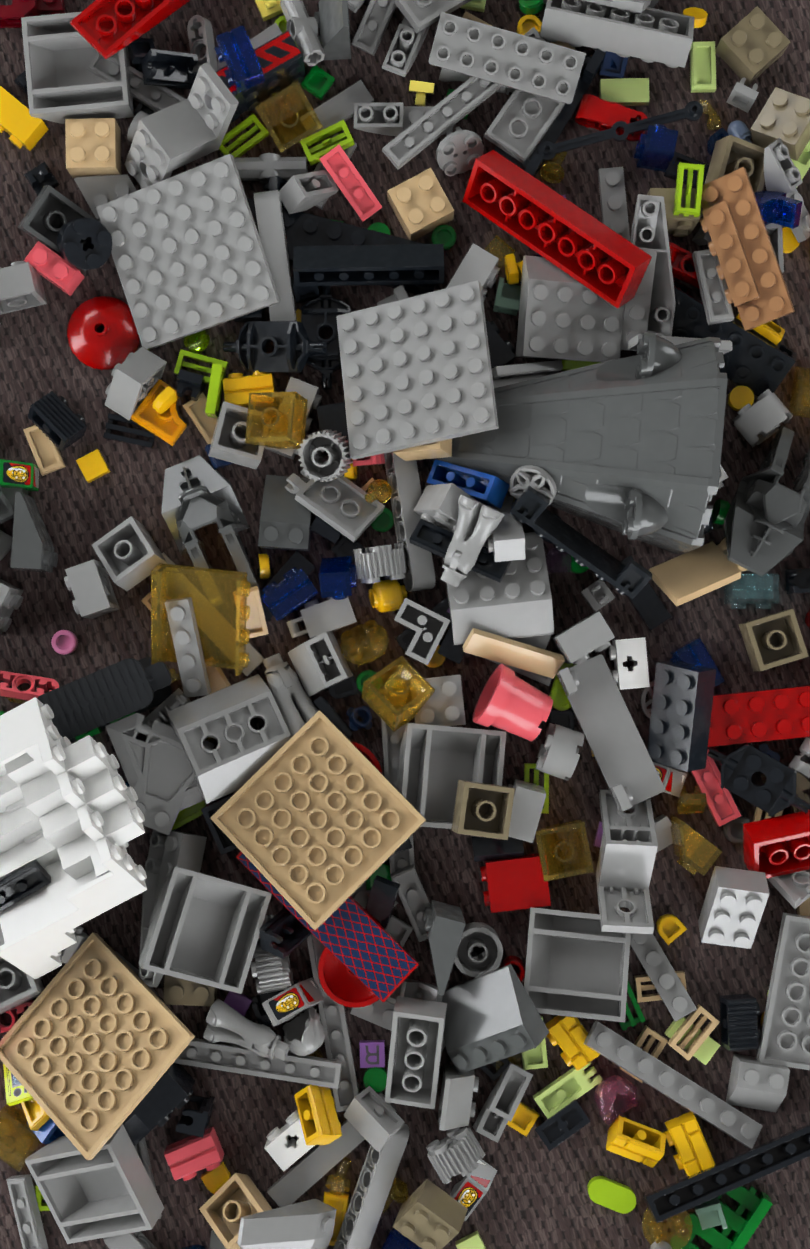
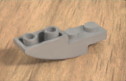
M404 16L402 24H399L385 57L382 69L406 77L422 47L430 26L417 33Z
M403 102L354 103V129L381 135L398 136L434 106H404Z
M778 138L764 149L766 190L777 222L782 224L788 222L795 238L800 243L810 237V215L804 205L803 197L796 189L803 181L798 168L794 166L789 156L788 148L783 144L781 138Z

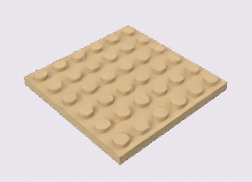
M320 710L210 817L314 930H317L426 821L416 808Z
M92 932L68 963L63 966L1 1039L0 1060L84 1158L92 1160L195 1036L97 933Z

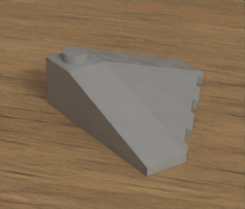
M311 1199L241 1217L237 1244L241 1249H327L333 1236L337 1209L318 1199Z

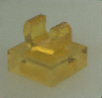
M698 785L694 787V794H688L686 787H682L677 803L678 814L703 813L707 803L706 793H700Z

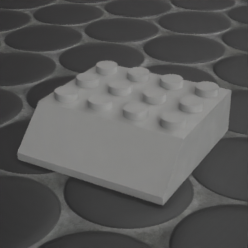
M81 12L21 17L28 104L31 117L59 124H65V119H119L134 117L127 46L112 55L120 60V66L105 59L103 56L97 62L95 68L111 76L109 72L110 66L116 65L118 67L119 74L111 76L117 81L107 82L87 70L97 50L70 24V21Z
M524 255L516 357L605 362L620 359L624 305L617 309L544 257Z
M535 532L524 533L525 559L511 561L501 583L472 570L469 571L466 578L462 577L458 587L446 582L454 645L464 644L473 628L509 639L554 634L552 595L542 537L538 536ZM486 540L485 544L483 545V546L486 547V548H488V547H487V540Z
M417 723L406 724L400 746L397 790L426 819L420 827L452 828L458 780L502 786L507 731Z
M174 866L161 889L138 964L145 970L242 994L260 935V928L263 925L272 893Z
M530 907L524 988L538 1013L625 1023L631 933L601 932L600 914Z
M123 1124L92 1160H86L66 1136L58 1137L25 1159V1163L67 1244L151 1230L164 1210V1206Z

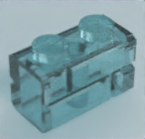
M741 574L740 579L724 586V604H731V609H746V604H756V609H771V604L779 603V575L764 574L761 577L757 574Z

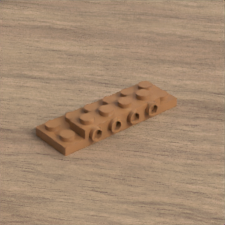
M742 167L704 184L701 200L703 218L700 219V224L703 231L710 234L712 241L708 242V247L712 256L717 255L720 265L716 266L719 278L726 280L728 289L724 290L726 299L729 304L734 303V306L737 307L744 330H751L795 312L746 168Z

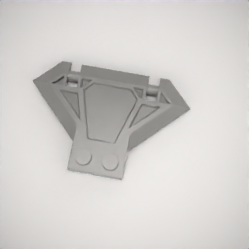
M135 713L105 727L129 786L133 787L138 796V800L135 802L144 815L145 821L142 822L143 826L170 835L179 811L204 801V798L196 782L197 777L183 745L173 728L157 720H154L152 727L143 723L145 716ZM138 732L147 736L145 742L136 738ZM206 740L203 741V746L206 749L213 750L214 743Z

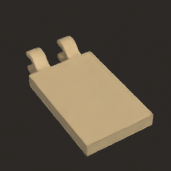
M724 538L719 545L712 541L702 547L654 566L649 571L652 573V580L677 607L740 579L741 572L747 571V569L728 560L726 538Z

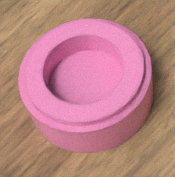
M60 630L53 635L51 644L55 652L67 655L75 651L78 640L73 632Z

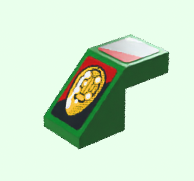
M0 459V487L38 491V466L33 463Z

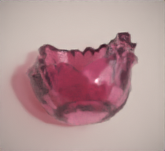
M613 1075L605 1078L598 1084L594 1093L595 1103L600 1111L599 1115L607 1125H611L617 1119V1116H622V1113L638 1106L639 1103L636 1095L637 1087L622 1076Z

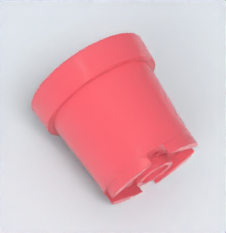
M500 664L487 680L476 703L472 720L474 723L484 727L491 725L532 742L542 730L538 728L542 721L546 722L549 717L553 699L517 677L515 671L509 667Z

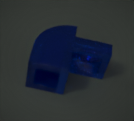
M760 191L754 193L765 226L770 223L792 229L799 226L802 201L786 197L787 193Z

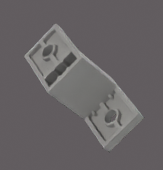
M208 62L200 65L187 99L140 119L124 165L128 173L139 183L141 189L170 178L173 170L219 150L239 102Z
M600 789L599 801L603 834L596 868V884L601 932L653 934L654 921L649 885L658 844L651 798L633 805L632 808L627 809L630 814L619 811L610 790ZM620 908H628L631 912H624Z

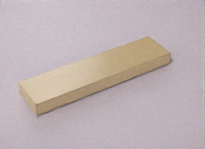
M476 628L471 630L462 646L465 653L552 679L565 661L564 656Z

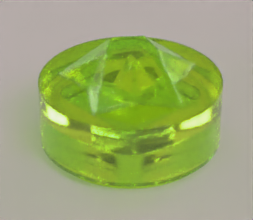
M205 330L184 337L185 346L193 353L205 350L210 341L209 335Z

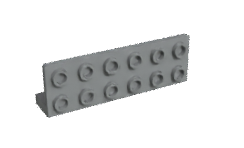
M441 11L428 62L430 65L571 104L586 53Z
M599 654L579 665L558 671L557 677L619 811L630 809L633 805L664 792L665 787L603 655Z

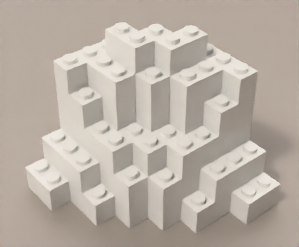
M36 697L0 716V881L35 860L51 876V883L0 912V925L5 944L0 946V957L34 979L62 966L60 959L62 950L77 943L74 933L77 926L147 890L144 880L147 878L144 868L140 864L134 863L126 849L129 846L128 842L145 833L142 824L145 818L140 808L136 805L135 801L138 800V796L132 786L127 787L123 778L118 774L117 769L120 768L118 760L113 754L109 755L101 742L97 743L90 735L71 744L66 736L62 737L53 724L52 718H54V713L50 706L43 704Z

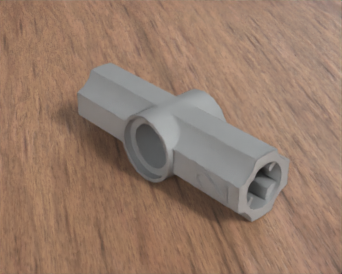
M281 0L280 6L287 21V30L294 42H296L303 56V61L308 66H316L317 63L323 61L325 53L317 36L318 24L315 17H309L302 0Z
M264 153L259 157L234 158L241 181H260V183L266 184L269 182L270 177L278 176L288 181L293 175L308 173L307 157H281L275 153Z

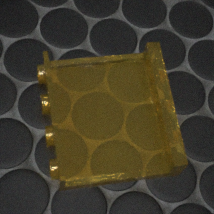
M159 563L152 569L151 665L157 662H177L164 602L170 599L191 597L206 666L235 669V675L239 676L249 663V653H246V644L249 642L250 631L246 629V621H248L250 616V606L247 605V597L250 594L251 584L247 581V573Z

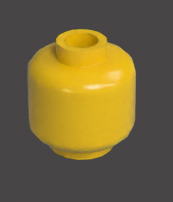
M381 580V582L374 583L372 589H369L370 604L372 608H376L381 613L399 610L404 599L407 598L406 588L404 585H400L398 580Z

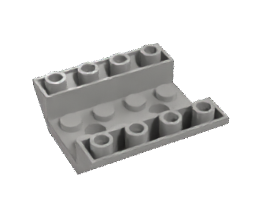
M259 674L166 712L176 736H179L197 777L196 782L206 805L238 791L292 737L271 690ZM253 718H261L265 726L261 730L253 729L250 725V721ZM208 737H212L217 740L218 746L214 750H208L203 746V741Z

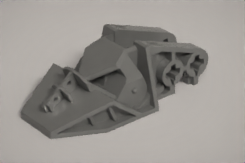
M785 426L780 427L770 442L769 446L772 449L761 463L759 470L741 479L724 519L728 560L761 577L790 555L794 548L804 540V523L810 511V448L802 460L804 467L795 478L793 489L791 490L778 483L784 474L785 464L794 436V431Z
M200 455L165 469L161 514L176 542L181 556L189 554L212 606L225 604L226 600L215 578L214 569L205 551V544L194 533V531L199 530L205 525L217 522L218 531L222 534L245 588L254 586L260 588L238 533L248 529L249 525L231 482L217 470H214V467Z

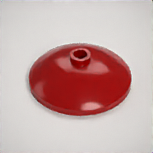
M100 296L83 302L73 312L68 323L67 339L72 352L82 363L94 369H113L117 363L122 364L129 353H135L140 344V338L130 308L126 303L117 298ZM101 325L104 326V331L98 333L97 328Z
M326 947L323 949L318 964V975L322 988L332 1000L340 1005L353 1008L365 1007L379 1000Z

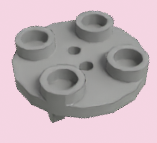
M456 127V131L453 133L451 130L446 131L447 136L440 142L436 150V160L440 169L447 176H454L455 174L473 169L475 159L483 155L484 145L480 136L475 132L462 130L460 127Z

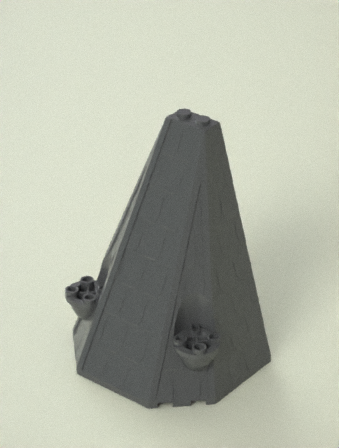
M647 331L643 333L642 339L638 341L636 356L609 360L494 388L499 428L452 438V457L429 460L435 461L437 459L494 475L509 485L511 476L519 467L525 465L540 467L551 475L556 484V496L549 506L620 532L622 535H627L629 540L637 539L673 554L682 555L703 546L705 539L703 535L704 525H709L713 510L712 506H708L707 503L711 502L713 495H717L719 488L728 381L727 373H720L719 368H724L725 365L723 352H719L721 340L716 337H706L674 345L669 340L657 336L655 331ZM526 472L531 476L536 475V473ZM546 481L544 487H546L550 491V487Z

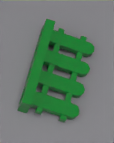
M741 1186L731 1190L726 1194L739 1203L735 1210L719 1200L728 1226L727 1229L719 1231L717 1228L712 1227L702 1230L698 1215L694 1212H689L684 1216V1223L690 1229L686 1236L680 1233L673 1234L670 1238L671 1246L673 1249H701L692 1242L697 1234L712 1245L710 1249H744L773 1204L771 1198L762 1191L759 1196L755 1195L757 1189L753 1186H750L749 1189ZM747 1208L749 1211L746 1214V1216L743 1217L742 1213ZM733 1229V1230L735 1231V1233L733 1234V1236H732L731 1239H730V1238L728 1237V1235H729V1233L731 1232V1230Z

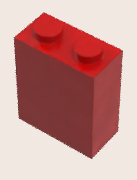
M543 853L527 854L524 857L488 860L484 861L485 866L480 867L482 882H487L488 890L483 891L485 907H490L491 913L551 906L546 860Z

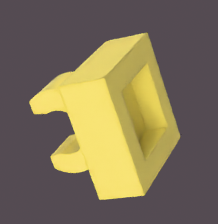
M254 0L263 21L283 13L280 6L281 0Z
M410 80L409 91L416 92L415 105L425 106L426 94H434L435 83Z

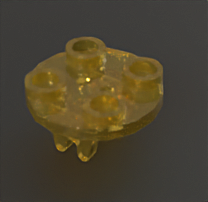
M368 620L364 624L347 630L341 635V653L348 662L358 664L359 666L373 662L386 654L385 650L389 643L387 631L381 625H378L375 620Z
M647 1207L643 1213L642 1229L650 1245L655 1241L656 1243L665 1241L671 1245L672 1249H682L687 1245L692 1236L693 1228L691 1217L687 1210L668 1218L667 1222L661 1221L656 1223L653 1221Z

